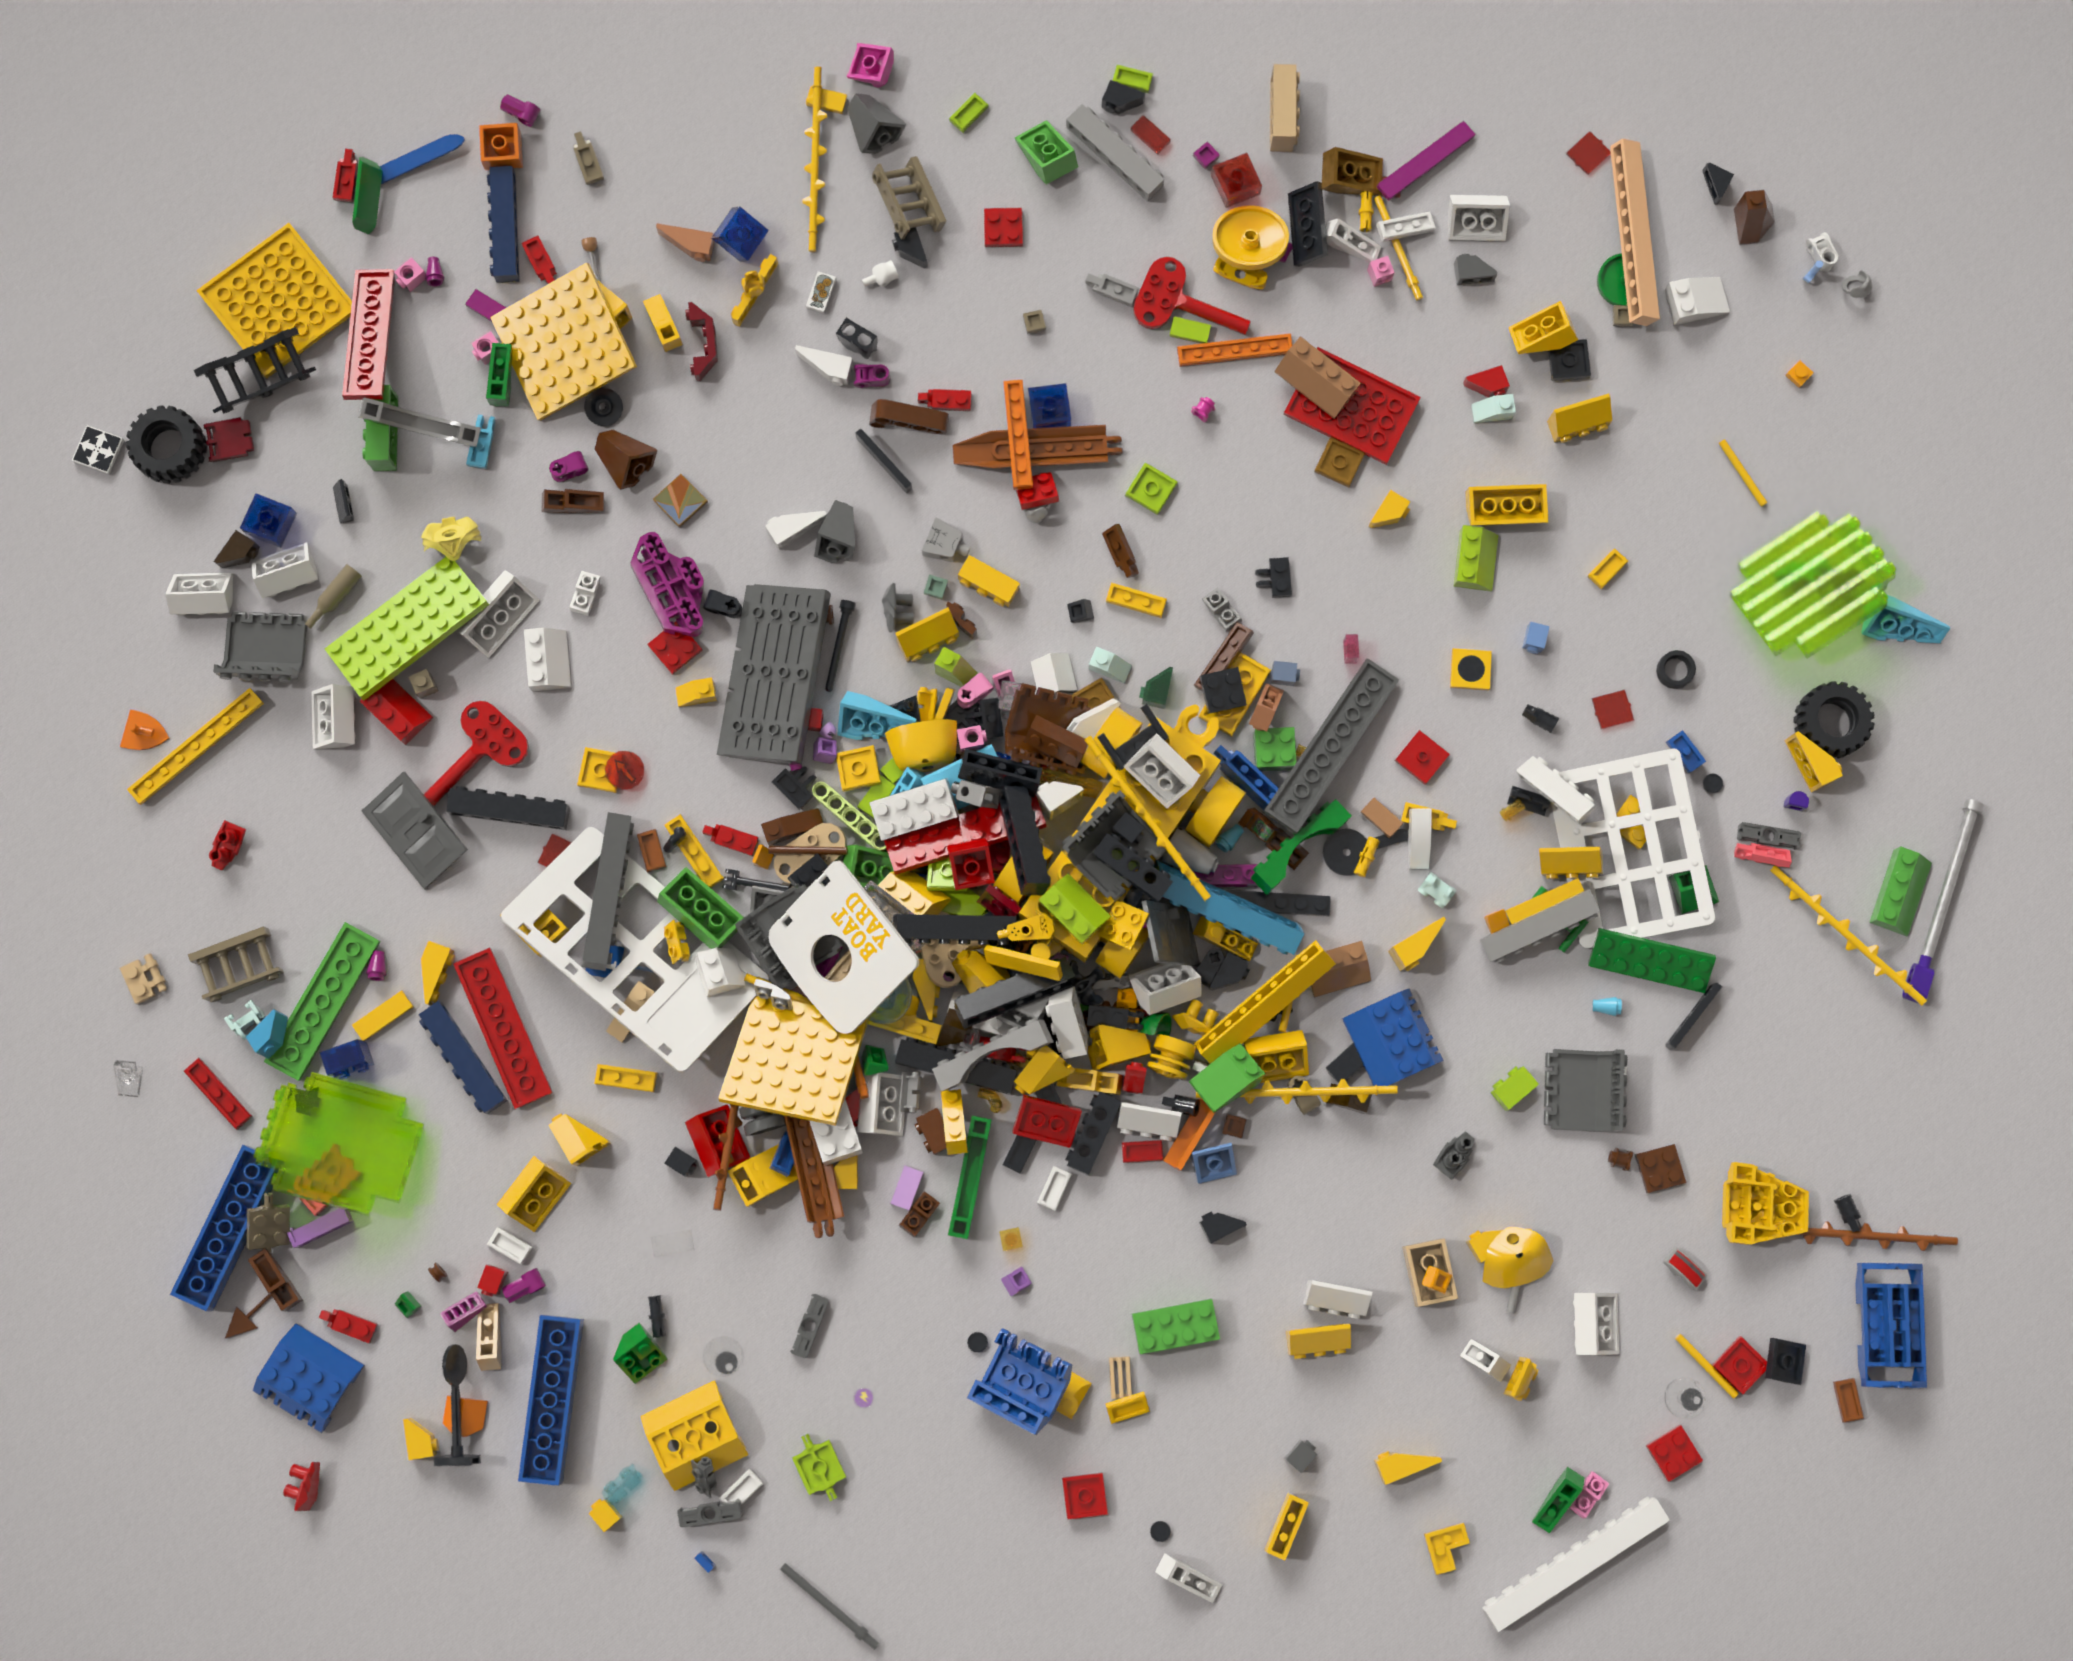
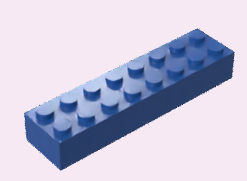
M242 1145L170 1293L171 1296L204 1311H214L247 1242V1209L258 1208L264 1205V1194L271 1192L285 1163L284 1161L251 1146Z
M540 1315L518 1482L556 1486L563 1484L584 1319Z

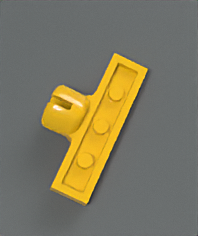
M770 254L767 259L765 258L762 261L758 274L757 271H749L744 274L745 278L741 279L742 289L744 290L741 295V302L731 312L732 322L736 326H741L778 266L777 257Z
M907 993L897 994L892 1009L879 1006L869 1016V1025L932 1044L937 1043L942 1028L940 1024L918 1018L916 1013L920 1000L912 995L906 1006Z

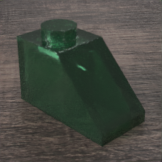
M1168 667L1146 681L1145 687L1141 686L1139 698H1142L1143 705L1148 704V706L1165 709L1173 667Z

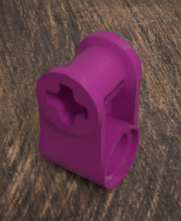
M858 364L854 366L856 379L854 386L857 388L884 387L890 383L889 370L883 364ZM879 373L886 374L884 378H877Z
M575 451L565 457L554 460L549 466L552 478L556 482H564L573 477L583 475L589 470L581 451Z

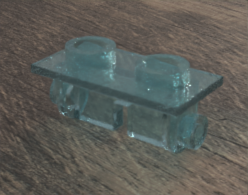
M633 1463L629 1467L623 1468L614 1481H610L605 1485L602 1493L604 1499L608 1500L611 1505L618 1504L628 1494L623 1489L625 1486L631 1491L642 1481L643 1475L636 1471Z

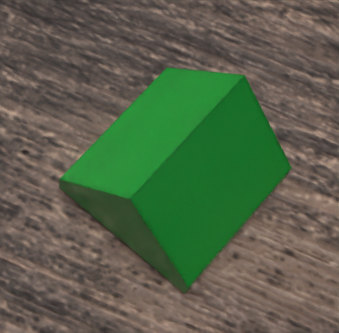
M409 1291L402 1293L394 1303L407 1319L421 1307Z

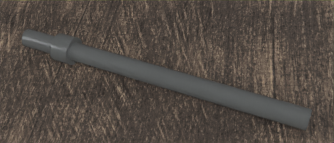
M786 1563L781 1567L780 1570L853 1631L856 1638L860 1641L863 1640L874 1650L880 1643L867 1633V1629L857 1625Z

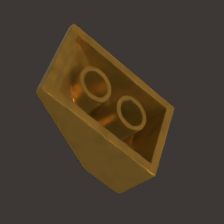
M1334 147L1324 152L1322 190L1338 194L1360 195L1362 192H1367L1368 195V192H1372L1373 196H1380L1382 193L1378 190L1377 184L1382 181L1383 158L1339 147Z

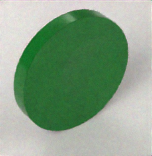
M1622 253L1608 258L1601 266L1597 275V287L1601 296L1613 306L1627 305Z

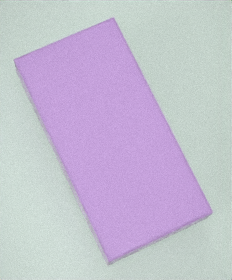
M904 1165L890 1204L910 1211L923 1172Z

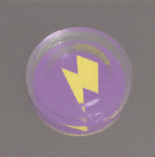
M865 1387L858 1389L854 1393V1403L859 1408H868L874 1401L873 1392Z

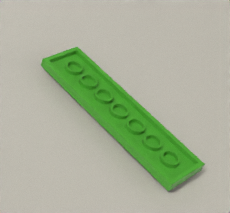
M344 922L287 1021L283 1045L269 1059L265 1058L264 1062L297 1081H301L367 967L373 951H376L381 941Z

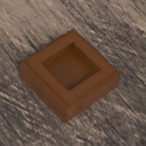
M1227 1114L1222 1134L1242 1139L1247 1119Z

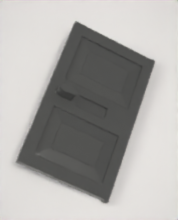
M402 772L361 810L424 890L468 850L406 772Z
M1148 900L1142 901L1144 912L1149 913L1146 924L1154 961L1198 967L1200 961L1187 907H1178L1173 904L1156 903Z

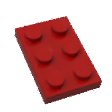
M1023 1095L1012 1132L1015 1135L1071 1148L1082 1110Z

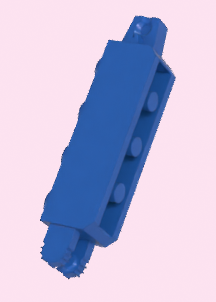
M1220 745L1213 753L1221 760V767L1219 769L1239 788L1247 792L1246 795L1264 811L1279 788L1240 751H1227Z

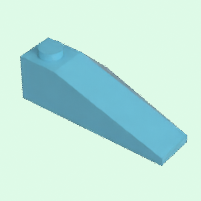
M1877 591L1867 606L1861 633L1862 635L1886 641V639H1897V641L1904 642V639L1924 643H1941L1950 630V626L1895 597Z
M847 691L840 702L837 735L854 740H862L865 737L879 739L880 737H886L885 732L890 729L916 723L917 719L871 697Z

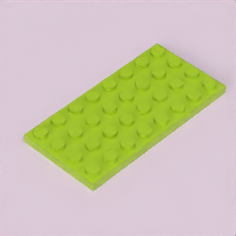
M444 557L324 649L364 701L490 604L455 561Z

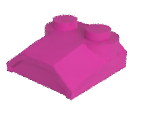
M857 43V48L846 77L871 83L877 88L884 86L889 79L894 63L893 49L886 46Z

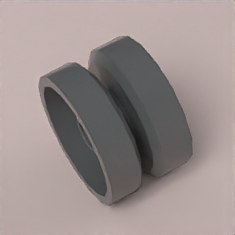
M747 1107L739 1108L741 1119H754L743 1126L746 1136H753L786 1126L784 1115Z

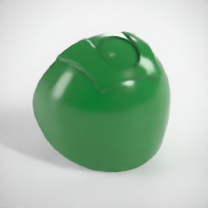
M1160 1012L1147 1016L1141 1022L1143 1029L1140 1032L1148 1035L1157 1036V1034L1169 1036L1172 1026L1170 1014Z

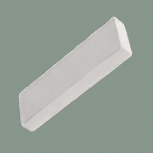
M1430 212L1380 221L1376 224L1382 242L1434 232L1436 229Z

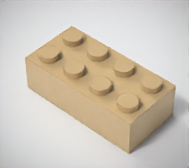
M1294 64L1273 65L1270 79V151L1292 152L1294 145H1297L1300 127L1297 126L1300 115V108H1297L1300 98V90H1298L1300 72H1296V65Z

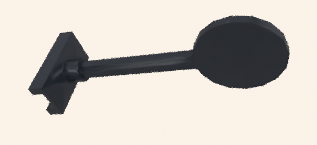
M452 1344L445 1350L442 1360L444 1378L451 1385V1454L434 1458V1466H466L481 1463V1455L463 1454L459 1385L464 1380L467 1372V1358L464 1349L460 1345Z

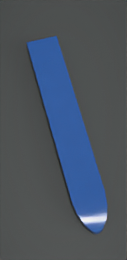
M458 134L443 136L381 165V184L456 150L465 142L464 137Z

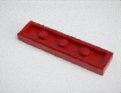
M198 1057L184 1070V1073L236 1130L253 1117L201 1058Z

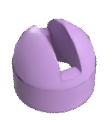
M828 722L819 734L824 738L832 739L831 733L836 735V728L831 722Z

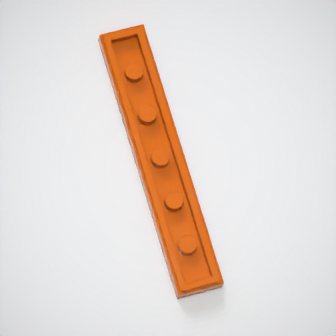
M1291 333L1177 346L1179 367L1286 355L1292 347Z
M1023 379L1003 381L1013 490L1033 489Z

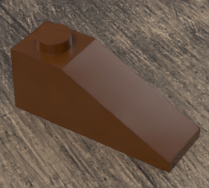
M819 808L779 817L762 823L761 826L766 841L771 846L803 835L813 827L822 824L823 820Z

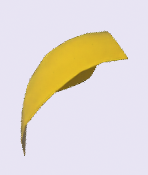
M949 719L922 721L901 725L885 732L891 754L899 769L905 771L909 767L922 772H931L951 764L956 755L957 721ZM928 759L929 762L922 763V760ZM925 766H934L931 769H921Z
M1518 1227L1504 1229L1488 1248L1482 1282L1492 1287L1505 1289L1524 1285L1542 1278L1550 1270L1554 1261L1546 1240L1539 1233ZM1509 1234H1516L1520 1240L1517 1244L1512 1245L1507 1242L1506 1238ZM1523 1253V1256L1521 1258H1517L1516 1254Z

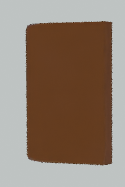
M1278 828L1279 831L1270 843H1265V846L1271 851L1275 849L1278 852L1281 849L1280 844L1286 838L1291 840L1292 837L1281 828ZM1299 844L1293 850L1287 865L1295 870L1309 852Z

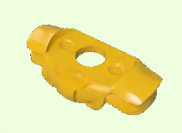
M1220 257L1217 258L1213 267V271L1222 277L1250 288L1264 289L1267 283V273L1264 270L1239 269L1227 264ZM1242 270L1246 276L1239 279L1235 276V272Z

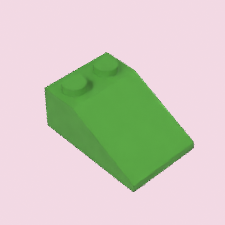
M1047 120L1015 137V141L1034 171L1046 185L1078 168L1075 150Z
M859 845L846 846L848 847V855H844L843 863L865 890L879 892L877 886L890 872L894 871L888 852Z
M1241 1043L1222 1054L1192 1078L1189 1083L1211 1111L1215 1113L1258 1086L1265 1073Z

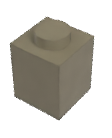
M427 669L409 676L413 689L420 699L439 691L432 674Z

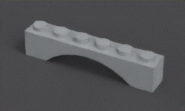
M362 398L358 416L361 419L470 447H477L481 430L480 427L414 412L368 398Z
M1033 1018L1025 1022L1026 1026L1020 1029L1019 1026L1009 1029L1007 1031L1008 1034L1003 1037L1001 1034L990 1038V1043L985 1045L983 1042L973 1046V1050L968 1053L962 1051L955 1054V1059L951 1061L945 1059L938 1062V1067L932 1070L941 1091H948L965 1083L974 1067L984 1057L995 1051L1009 1047L1033 1051L1053 1043L1045 1021Z

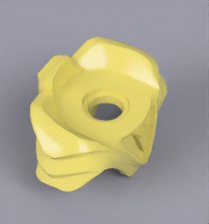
M453 516L443 518L442 523H430L426 526L421 536L424 552L429 548H433L444 554L451 561L460 558L465 545L469 541H481L478 525L470 517L456 520Z

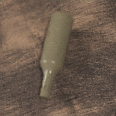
M346 564L317 600V608L305 625L311 629L322 615L335 610L362 575Z

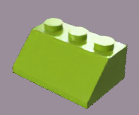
M1462 526L1459 532L1453 587L1492 592L1498 534L1483 527Z
M1069 873L1055 883L1039 899V902L1081 945L1111 917Z

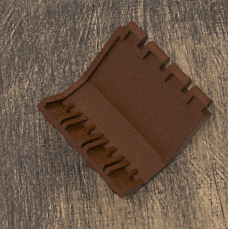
M1022 683L1020 690L1016 689L1005 729V753L1011 756V760L1022 763L1023 760H1027L1030 765L1037 767L1044 764L1048 765V769L1059 771V768L1066 769L1065 772L1068 774L1077 775V772L1084 774L1086 766L1080 762L1077 768L1023 741L1036 715L1067 729L1074 718L1091 709L1088 707L1089 700L1074 696L1071 703L1072 695L1057 691L1053 698L1054 690L1038 687L1035 694L1036 686Z

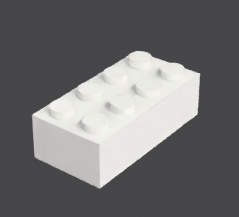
M947 778L869 802L881 841L959 816Z
M845 1098L836 1126L810 1121L824 1166L863 1153Z

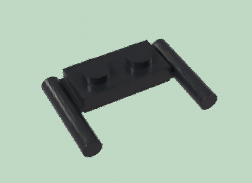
M1148 704L1143 705L1140 709L1151 725L1116 749H1114L1104 733L1097 737L1119 771L1155 734H1158L1164 741L1169 738Z

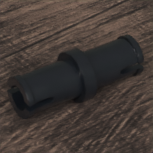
M661 1295L649 1296L650 1315L648 1316L652 1324V1337L666 1336L663 1321L665 1313L662 1312Z

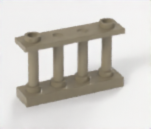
M911 157L905 168L884 172L881 163L877 164L872 173V180L878 187L894 223L895 231L899 234L901 240L905 239L910 228L929 224L934 232L941 231L947 220L918 157ZM908 176L912 182L911 185L891 188L888 179ZM911 192L917 193L919 201L899 205L896 199V195ZM922 208L927 215L924 218L906 221L903 212Z
M263 926L188 954L190 962L200 965L209 993L201 995L202 999L216 1002L221 1000L223 995L266 979L267 981L279 978L280 974L284 973L283 969L273 967L265 944L266 938L271 936L268 928ZM251 943L257 944L266 969L265 972L257 975L254 974L246 951L247 945ZM233 950L238 951L247 979L238 982L235 981L227 958L228 952ZM214 957L219 958L228 986L220 989L216 988L208 964L210 962L209 959Z

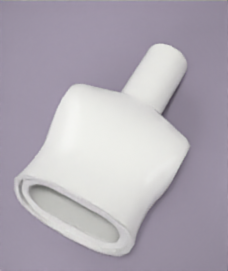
M890 260L889 262L874 266L872 269L873 275L863 279L862 282L865 287L875 282L884 287L891 281L898 279L899 276L894 264Z

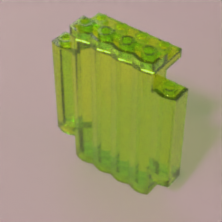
M1817 511L1738 563V569L1746 578V581L1731 590L1730 597L1775 657L1796 644L1808 659L1887 607L1888 596L1884 591L1887 589L1888 583L1895 579L1896 567L1891 561L1887 562L1883 556L1885 554L1883 550L1871 542L1873 541L1872 536L1868 531L1864 532L1860 528L1861 523L1856 516L1852 517L1848 513L1829 526L1828 518Z
M314 1072L305 1079L303 1086L306 1089L305 1091L297 1089V1086L292 1083H288L287 1086L281 1084L280 1090L276 1089L273 1101H276L274 1108H270L267 1114L268 1126L267 1128L263 1127L260 1135L262 1140L261 1146L256 1148L253 1159H256V1165L278 1170V1173H274L271 1180V1185H274V1191L369 1217L376 1197L400 1204L424 1129L423 1123L402 1118L407 1098Z

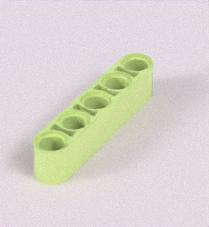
M825 782L814 784L812 788L813 796L822 806L872 849L887 851L886 846L877 847L875 845L876 841L880 839L876 825ZM819 788L827 790L826 795L822 797L818 796L816 792ZM838 800L842 805L839 809H833L831 807L832 802ZM849 813H854L857 816L853 822L846 820V816ZM869 826L871 827V832L864 835L861 833V828Z

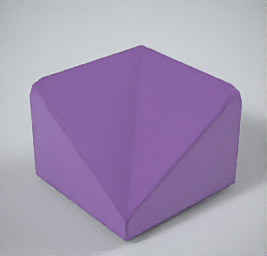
M818 737L813 744V760L832 764L837 757V741Z

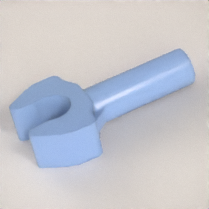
M1818 260L1803 280L1810 283L1822 268L1823 262Z

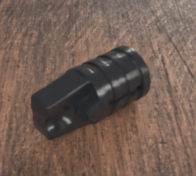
M1527 704L1522 713V716L1530 720L1531 723L1543 728L1545 731L1547 730L1549 733H1552L1559 720V717H1555L1553 714Z
M1175 1094L1174 1098L1163 1097L1162 1105L1172 1107L1171 1111L1182 1112V1114L1196 1117L1200 1108V1100Z
M1847 1194L1835 1199L1834 1203L1839 1209L1844 1224L1848 1223L1852 1232L1860 1230L1862 1227L1858 1219L1861 1218V1215L1854 1204L1852 1195Z

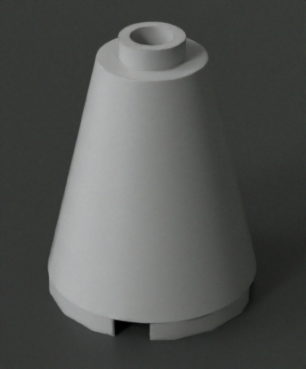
M1179 827L1170 842L1181 853V857L1190 869L1207 875L1210 872L1214 873L1219 865V862L1216 861L1218 857L1187 831ZM1164 853L1162 863L1179 867L1169 853Z

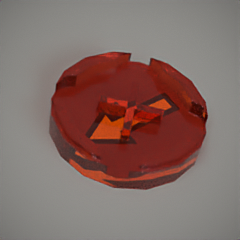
M618 751L606 761L605 777L615 788L621 790L632 789L642 781L644 764L641 758L634 752Z

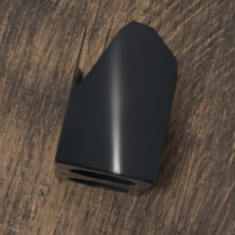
M846 317L836 332L838 340L846 349L860 353L863 358L869 359L870 354L877 351V335ZM847 326L855 328V332L851 336H845L842 332ZM862 333L871 338V342L867 346H862L858 342V337Z

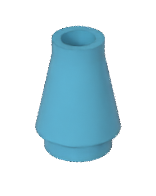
M1235 824L1217 837L1215 842L1217 847L1225 853L1232 851L1244 830L1238 824Z
M1611 997L1593 1000L1594 1012L1612 1016L1621 1015L1622 999Z

